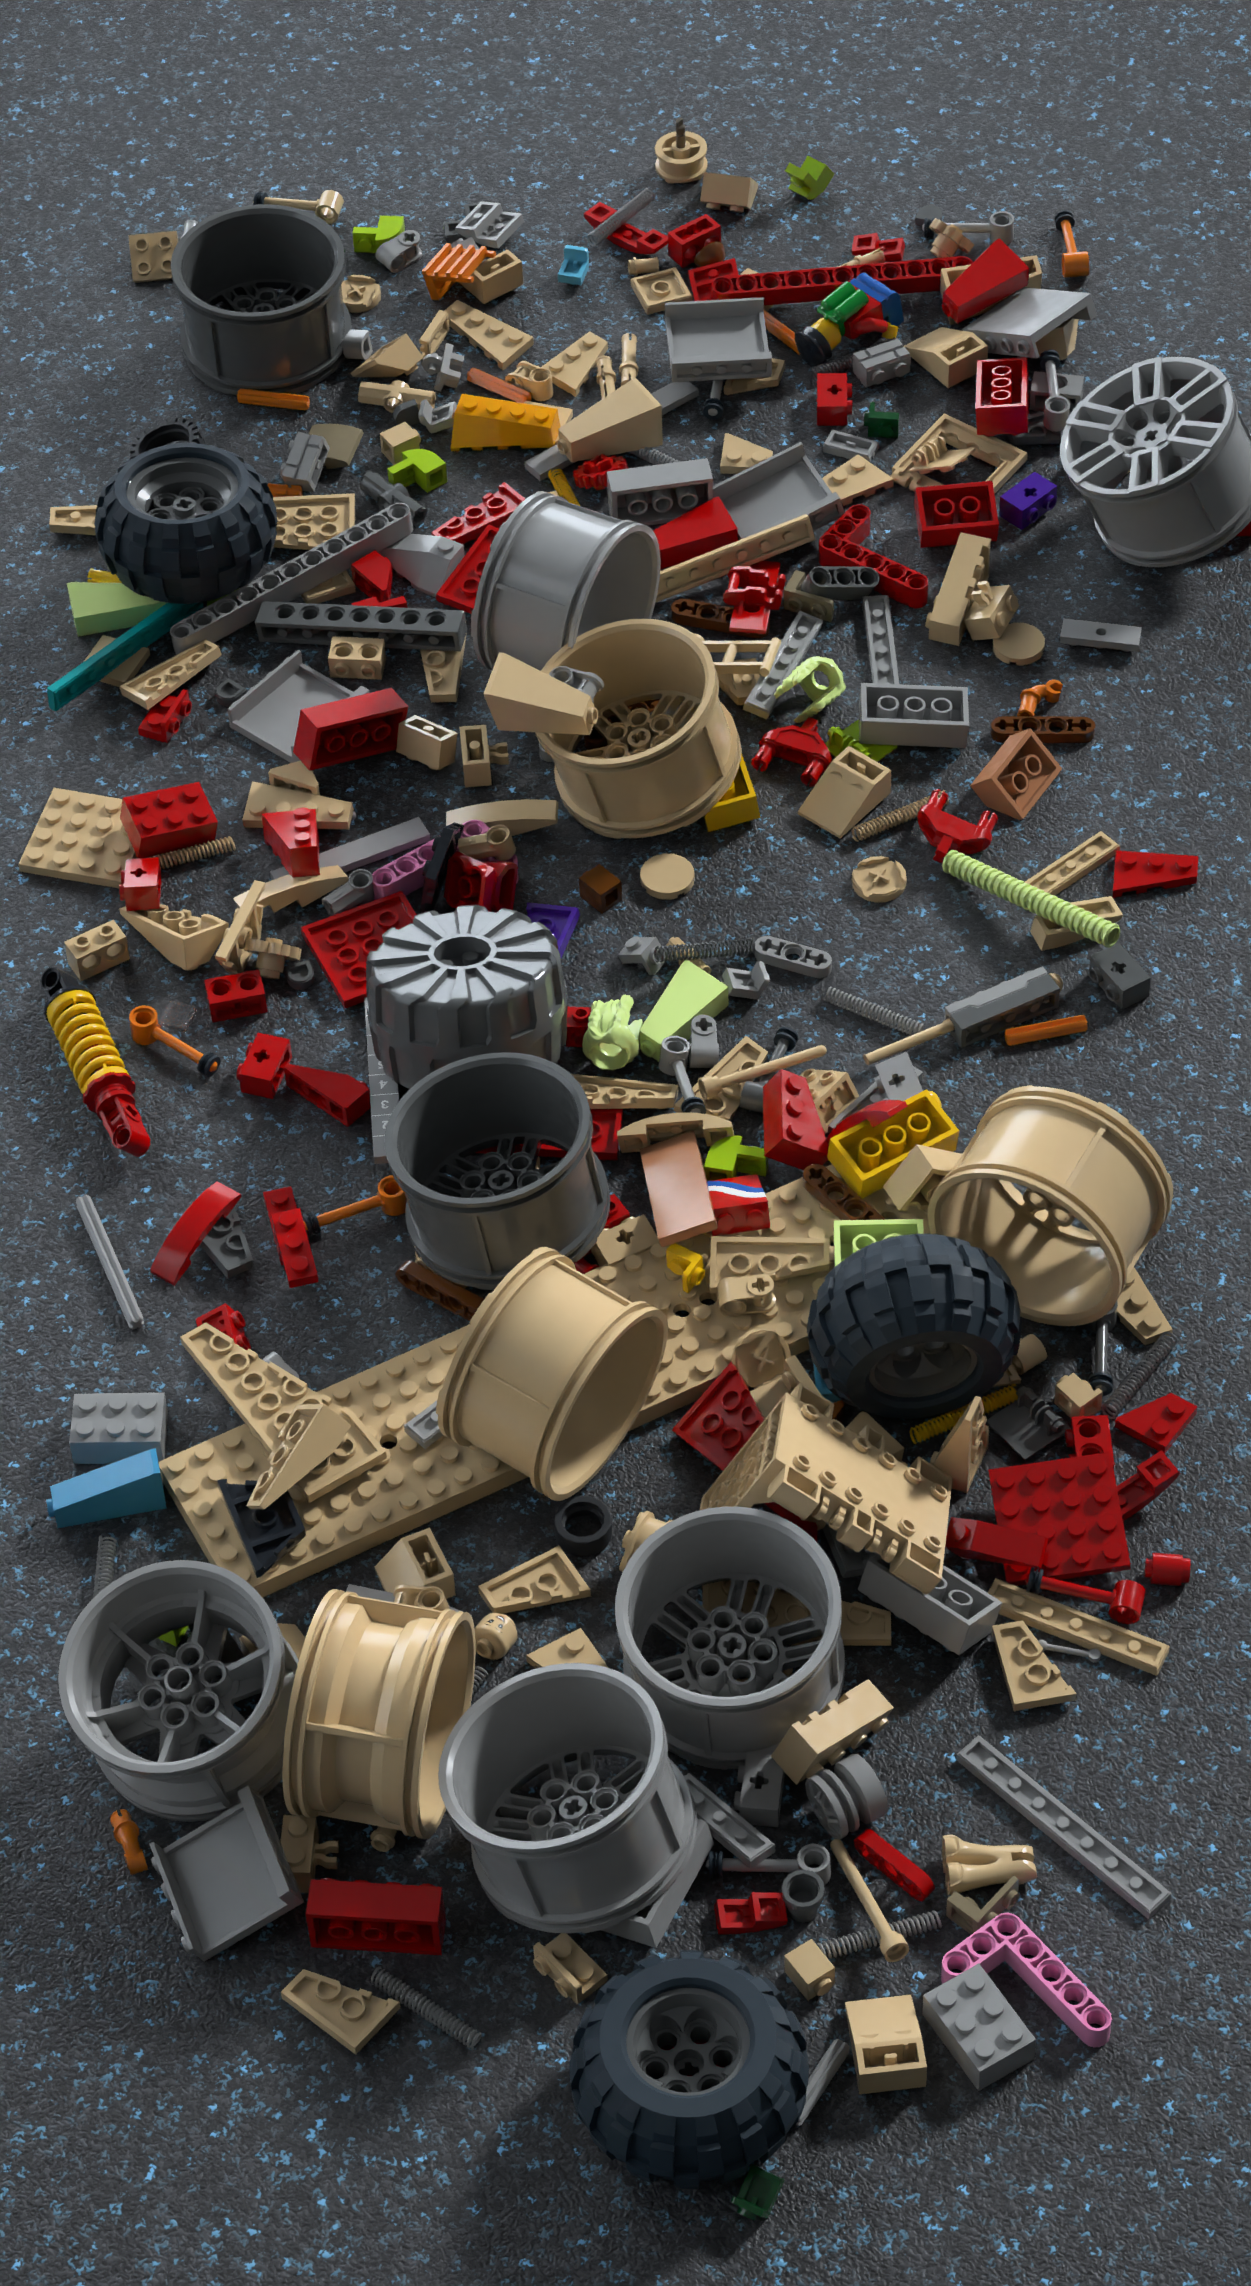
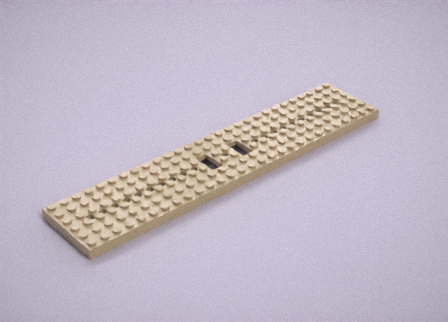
M832 1164L826 1167L848 1186ZM802 1177L765 1194L768 1200L770 1228L720 1235V1237L830 1238L831 1244L834 1236V1220L840 1219L804 1188ZM884 1188L863 1198L865 1202L885 1219H923L924 1234H931L928 1224V1209L919 1210L917 1206H910L906 1211H899ZM832 1192L828 1197L838 1200L843 1197V1194ZM852 1209L847 1212L853 1217H859L863 1214L859 1209ZM711 1231L676 1243L703 1256L704 1278L689 1293L683 1291L682 1275H677L667 1268L666 1249L669 1245L661 1247L660 1243L654 1244L651 1249L638 1255H629L624 1261L613 1266L605 1264L585 1273V1276L632 1303L645 1301L664 1312L667 1317L668 1337L664 1356L646 1401L629 1431L698 1400L728 1364L732 1362L734 1346L739 1338L748 1331L761 1328L772 1330L779 1334L788 1344L791 1357L809 1350L807 1323L812 1300H816L818 1289L825 1281L826 1275L834 1268V1246L830 1245L829 1270L773 1281L774 1291L772 1293L776 1298V1305L773 1310L767 1313L745 1314L736 1317H728L721 1314L718 1293L710 1294ZM761 1298V1305H764V1298ZM712 1299L715 1303L708 1306L702 1304L701 1301ZM682 1310L690 1313L686 1317L675 1315L676 1312ZM470 1324L316 1392L332 1398V1402L339 1407H347L353 1411L380 1445L391 1441L396 1443V1446L391 1449L384 1448L387 1455L386 1460L310 1503L298 1488L293 1485L288 1491L304 1525L306 1536L261 1577L257 1578L217 1484V1480L227 1479L228 1484H245L246 1480L258 1481L259 1477L270 1469L271 1464L268 1461L270 1453L249 1427L243 1424L159 1461L162 1482L209 1563L235 1573L247 1581L263 1598L527 1478L528 1476L476 1445L463 1447L443 1435L424 1449L404 1430L405 1424L437 1401L439 1390L444 1384L455 1353Z

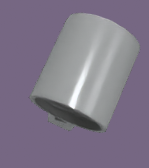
M365 869L353 871L349 875L347 883L324 897L322 904L327 913L333 916L350 910L357 905L372 902L374 900V890L371 872Z

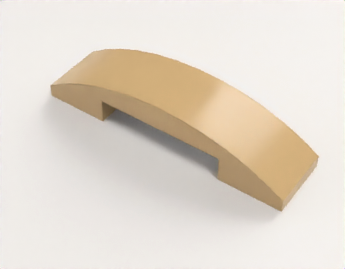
M684 1112L662 1114L639 1120L617 1131V1138L621 1153L640 1152L641 1148L650 1146V1141L667 1140L693 1130L697 1138L705 1137L707 1146H712L718 1140L728 1136H735L732 1122L708 1114Z

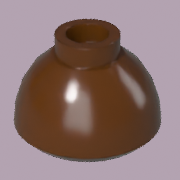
M715 241L703 247L694 259L697 267L725 261L726 252L722 242Z

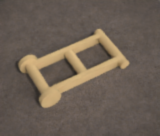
M695 634L704 643L709 652H726L722 662H713L717 674H760L766 677L770 673L781 645V640L776 637L772 638L771 641H705L702 636ZM737 652H766L763 662H733Z

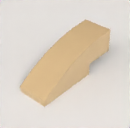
M1112 896L1071 902V904L1078 906V908H1083L1085 911L1096 914L1098 917H1102L1112 923L1118 922L1123 917ZM1038 915L1034 917L1030 930L1041 951L1064 946L1085 938L1083 935L1072 932Z

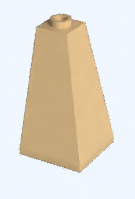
M636 378L631 379L558 429L559 440L557 441V447L560 453L565 454L571 462L593 459L601 454L609 456L636 451L645 447L650 448L663 445L662 405Z
M499 652L484 691V697L498 730L590 735L593 725L598 720V710L594 707L591 696L506 653Z

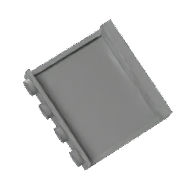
M1023 287L962 330L973 332L988 345V353L1038 358L1040 356L1035 342L1069 318L1092 320L1097 316L1091 293Z
M764 297L665 303V327L672 382L771 377L772 355L769 352L764 319Z
M801 442L713 486L714 498L720 497L738 528V538L740 540L805 514L810 518L813 531L840 518L844 514L840 497L836 492L832 493L807 458Z
M297 650L290 657H287L276 669L269 672L258 684L251 687L239 700L231 704L228 708L230 728L288 762L294 763L300 761L293 753L301 709L370 692L363 686L352 692L303 664L301 651Z
M249 1785L237 1791L241 1800L239 1804L167 1847L161 1848L155 1842L150 1843L154 1855L151 1858V1862L155 1870L162 1876L164 1883L161 1884V1889L166 1898L171 1901L173 1910H171L172 1918L177 1926L181 1928L184 1935L181 1937L182 1945L190 1955L195 1954L203 1961L210 1959L304 1903L264 1799Z

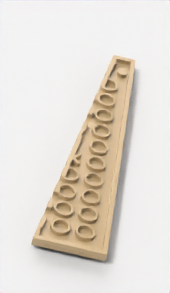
M355 493L273 497L277 512V535L274 548L311 550L355 525ZM97 505L51 507L50 531L96 535L94 521Z

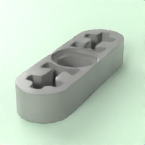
M762 936L755 941V958L758 961L764 962V964L814 978H824L831 973L832 958L825 951L772 936ZM789 954H797L800 956V958L797 960H789L786 958V956Z

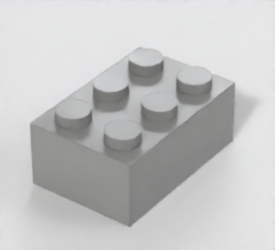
M165 1392L74 1394L69 1440L73 1463L111 1464L156 1448L158 1462L164 1460L168 1425Z
M980 1964L973 1966L923 1995L922 2015L978 2091L1035 2059V2037Z

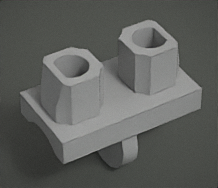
M446 343L442 357L438 356L437 353H432L423 358V369L431 375L437 373L434 390L440 392L443 385L456 389L460 380V370L464 356L453 353L454 345Z

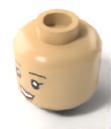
M490 1613L475 1627L476 1652L480 1656L491 1660H498L505 1656L518 1638L513 1620L504 1614Z

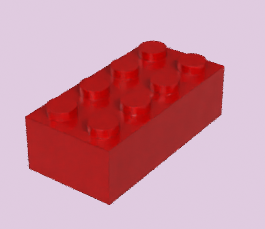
M1027 357L977 360L975 404L977 435L992 437L997 434L1019 435L1028 433L1029 380Z
M392 688L301 709L293 753L311 771L396 750L399 723L406 720L408 705Z
M332 1878L311 1879L306 1908V1920L311 1947L442 1955L446 1925L442 1887H435L431 1884L416 1886L402 1885L398 1882L382 1884L370 1883L365 1880L349 1882L337 1881Z

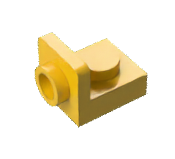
M676 1243L669 1245L666 1249L667 1268L677 1275H682L683 1291L689 1293L704 1278L703 1256Z

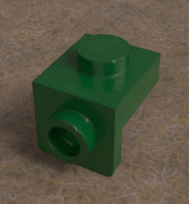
M870 402L869 411L864 412V426H868V437L898 439L899 413L875 411V402Z
M751 2164L738 2196H733L731 2203L739 2206L737 2213L756 2221L758 2216L768 2218L785 2179Z

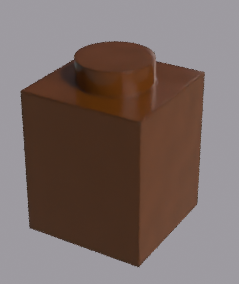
M600 864L584 872L579 877L580 897L601 914L622 900L621 881Z

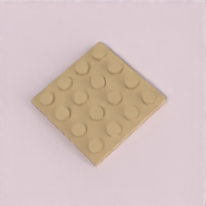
M53 788L18 864L20 872L119 888L121 884V870H125L126 859L137 858L120 820L122 799Z

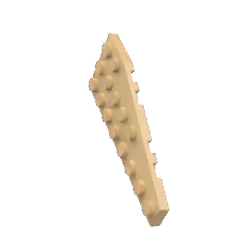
M204 1323L180 1336L181 1343L269 1453L274 1450L276 1451L280 1447L282 1441L278 1439L279 1433L297 1405L325 1404L351 1425L346 1433L347 1439L344 1444L295 1484L309 1503L387 1459L384 1448L353 1411L347 1407L341 1408L334 1404L332 1398L308 1388L307 1383L274 1363L270 1362L268 1364L258 1358L256 1352L251 1349L245 1350L235 1344L234 1339L208 1323Z

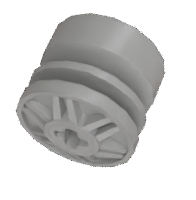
M852 1754L837 1762L834 1766V1773L824 1769L820 1772L819 1776L813 1775L805 1782L806 1793L815 1815L821 1825L834 1839L840 1840L846 1837L848 1832L857 1831L860 1826L859 1820L864 1824H870L888 1812V1801L884 1789L871 1766L859 1754Z

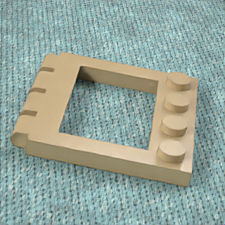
M944 413L892 467L891 477L895 483L905 488L909 486V489L914 492L916 487L943 485L918 472H908L914 466L912 453L935 436L945 438L947 444L957 449L976 448V451L970 455L997 467L986 480L993 482L995 494L1027 461V452L996 437L977 435L976 428Z

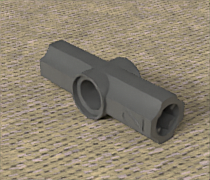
M369 471L364 474L360 482V489L377 501L381 511L395 503H405L410 508L413 526L418 527L423 523L427 516V509L413 500L402 484L396 483L393 485L376 472Z

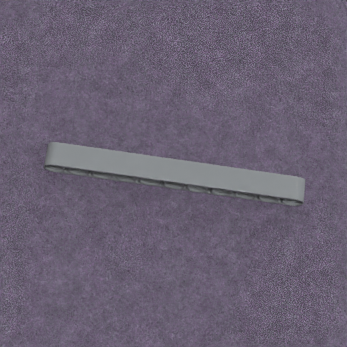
M395 503L174 624L170 629V635L175 653L179 654L205 639L215 643L256 620L262 601L289 602L349 569L352 563L374 550L379 552L410 535L413 531V523L409 506L405 503Z

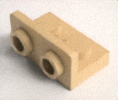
M561 1933L546 1946H543L540 1942L533 1946V1963L537 1970L544 1976L548 1974L555 1981V1986L561 1995L565 1998L570 1997L577 2005L608 1981L607 1974L567 1933Z

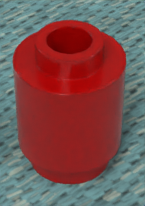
M1152 1553L1151 1559L1146 1558L1144 1576L1150 1577V1584L1181 1586V1583H1189L1190 1558H1183V1555Z

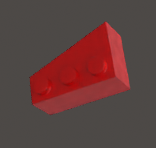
M302 807L294 811L261 813L264 841L267 846L270 845L272 847L273 854L281 858V864L292 878L320 875L316 809Z
M780 1069L763 1086L764 1156L801 1170L812 1164L823 1165L828 1160L829 1146L805 1077Z

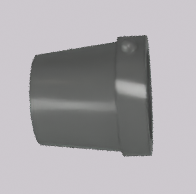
M794 1871L784 1879L782 1885V1896L786 1903L788 1914L793 1920L802 1923L815 1919L825 1895L823 1880L813 1871Z

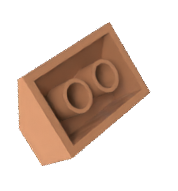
M1029 728L1009 736L970 787L987 807L1022 820L1062 768L1032 729Z

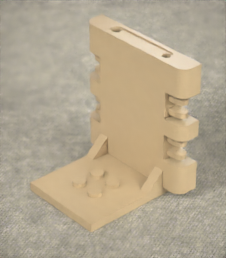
M799 1383L791 1394L785 1393L703 1495L700 1510L725 1506L751 1508L753 1504L775 1502L803 1520L812 1513L814 1518L818 1520L823 1519L829 1523V1527L835 1531L837 1530V1541L855 1552L861 1551L864 1546L871 1553L875 1551L881 1555V1559L890 1563L889 1572L925 1595L929 1594L942 1580L953 1477L919 1456L910 1467L903 1461H897L892 1454L884 1451L886 1439L884 1434L868 1424L858 1435L851 1429L847 1430L839 1421L832 1419L834 1403Z

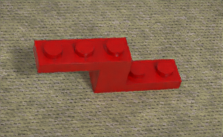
M292 1187L263 1192L281 1265H284L289 1288L319 1282L301 1210L296 1206Z

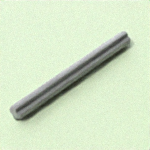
M88 1195L78 1197L76 1199L77 1209L127 1324L131 1329L142 1327L144 1325L142 1313L92 1199Z

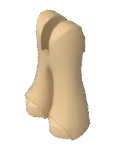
M955 1835L942 1836L943 1872L945 1873L947 1895H952L954 1891L962 1893L983 1886L1007 1883L1012 1876L1019 1879V1884H1024L1037 1878L1036 1865L1033 1863L1034 1853L1032 1846L980 1845L963 1841Z

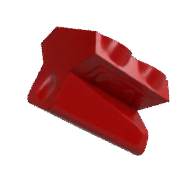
M456 851L448 860L444 897L452 908L465 905H479L485 907L488 912L494 911L497 913L502 908L513 910L518 866L513 862L476 860Z

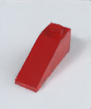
M292 1064L284 1066L286 1086L347 1127L371 1108L370 1089L364 1082L357 1081L350 1075Z
M951 1517L945 1548L961 1558L1041 1568L1048 1538L979 1520Z

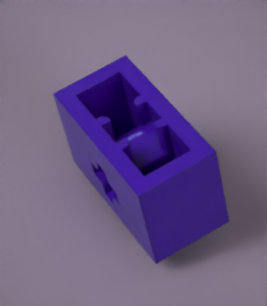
M1033 472L1000 496L999 516L1019 529H1024L1055 507L1057 503V485L1038 473Z

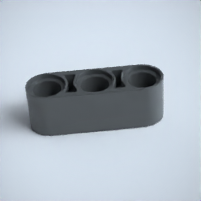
M818 566L811 569L801 584V591L831 600H862V596H869L877 586L879 575L871 567Z

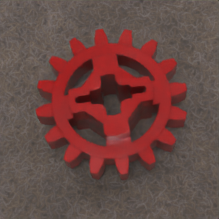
M601 454L578 466V469L573 471V477L576 486L579 488L585 487V489L594 487L596 490H601L607 487V471L628 469V466L623 456L616 457V455L607 457L605 454Z

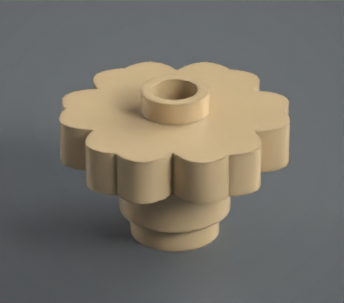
M935 218L929 226L937 234V237L931 244L933 247L930 252L938 258L953 257L957 249L968 254L974 246L968 238L964 237L963 231L953 224L949 226Z
M268 937L266 941L245 940L244 951L258 955L256 969L260 970L261 977L279 979L280 973H283L285 960H300L302 949L282 944L283 940Z

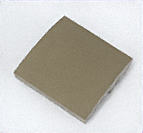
M315 424L312 425L309 435L323 436L326 439L330 449L324 464L327 469L350 465L364 432L362 429L348 425Z

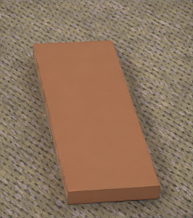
M694 1130L641 1148L642 1164L661 1247L717 1229L704 1166Z

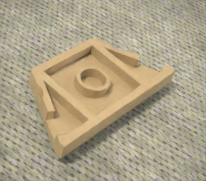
M254 880L241 907L235 910L233 922L230 928H226L223 942L215 955V959L230 975L242 973L253 954L244 951L245 940H260L261 921L264 906L257 904L265 890V882Z

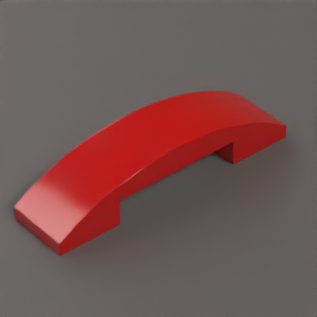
M599 202L584 213V218L595 229L617 212V210ZM628 223L621 225V227L606 238L617 246L638 254H655L668 244V236L655 229L646 233Z
M883 1100L866 1106L842 1120L831 1131L826 1139L828 1146L830 1138L867 1119L873 1128L907 1108V1103L901 1100Z
M218 1181L208 1187L189 1206L175 1224L160 1248L150 1272L175 1286L191 1265V1255L219 1218L225 1219L242 1197L241 1194Z
M1162 1450L1136 1466L1137 1473L1117 1485L1123 1521L1158 1497L1180 1475L1179 1470Z

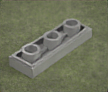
M1064 618L1060 643L1072 646L1081 645L1099 649L1108 648L1125 652H1138L1142 627Z

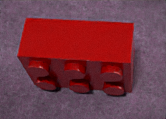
M992 481L916 487L914 507L921 548L956 545L961 532L997 541L999 521Z
M200 782L123 797L120 820L137 858L169 853L174 850L178 851V849L182 850V848L186 849V847H194L195 844L199 845V843L203 844V842L207 844L208 841L210 843L212 840L215 841L218 821Z

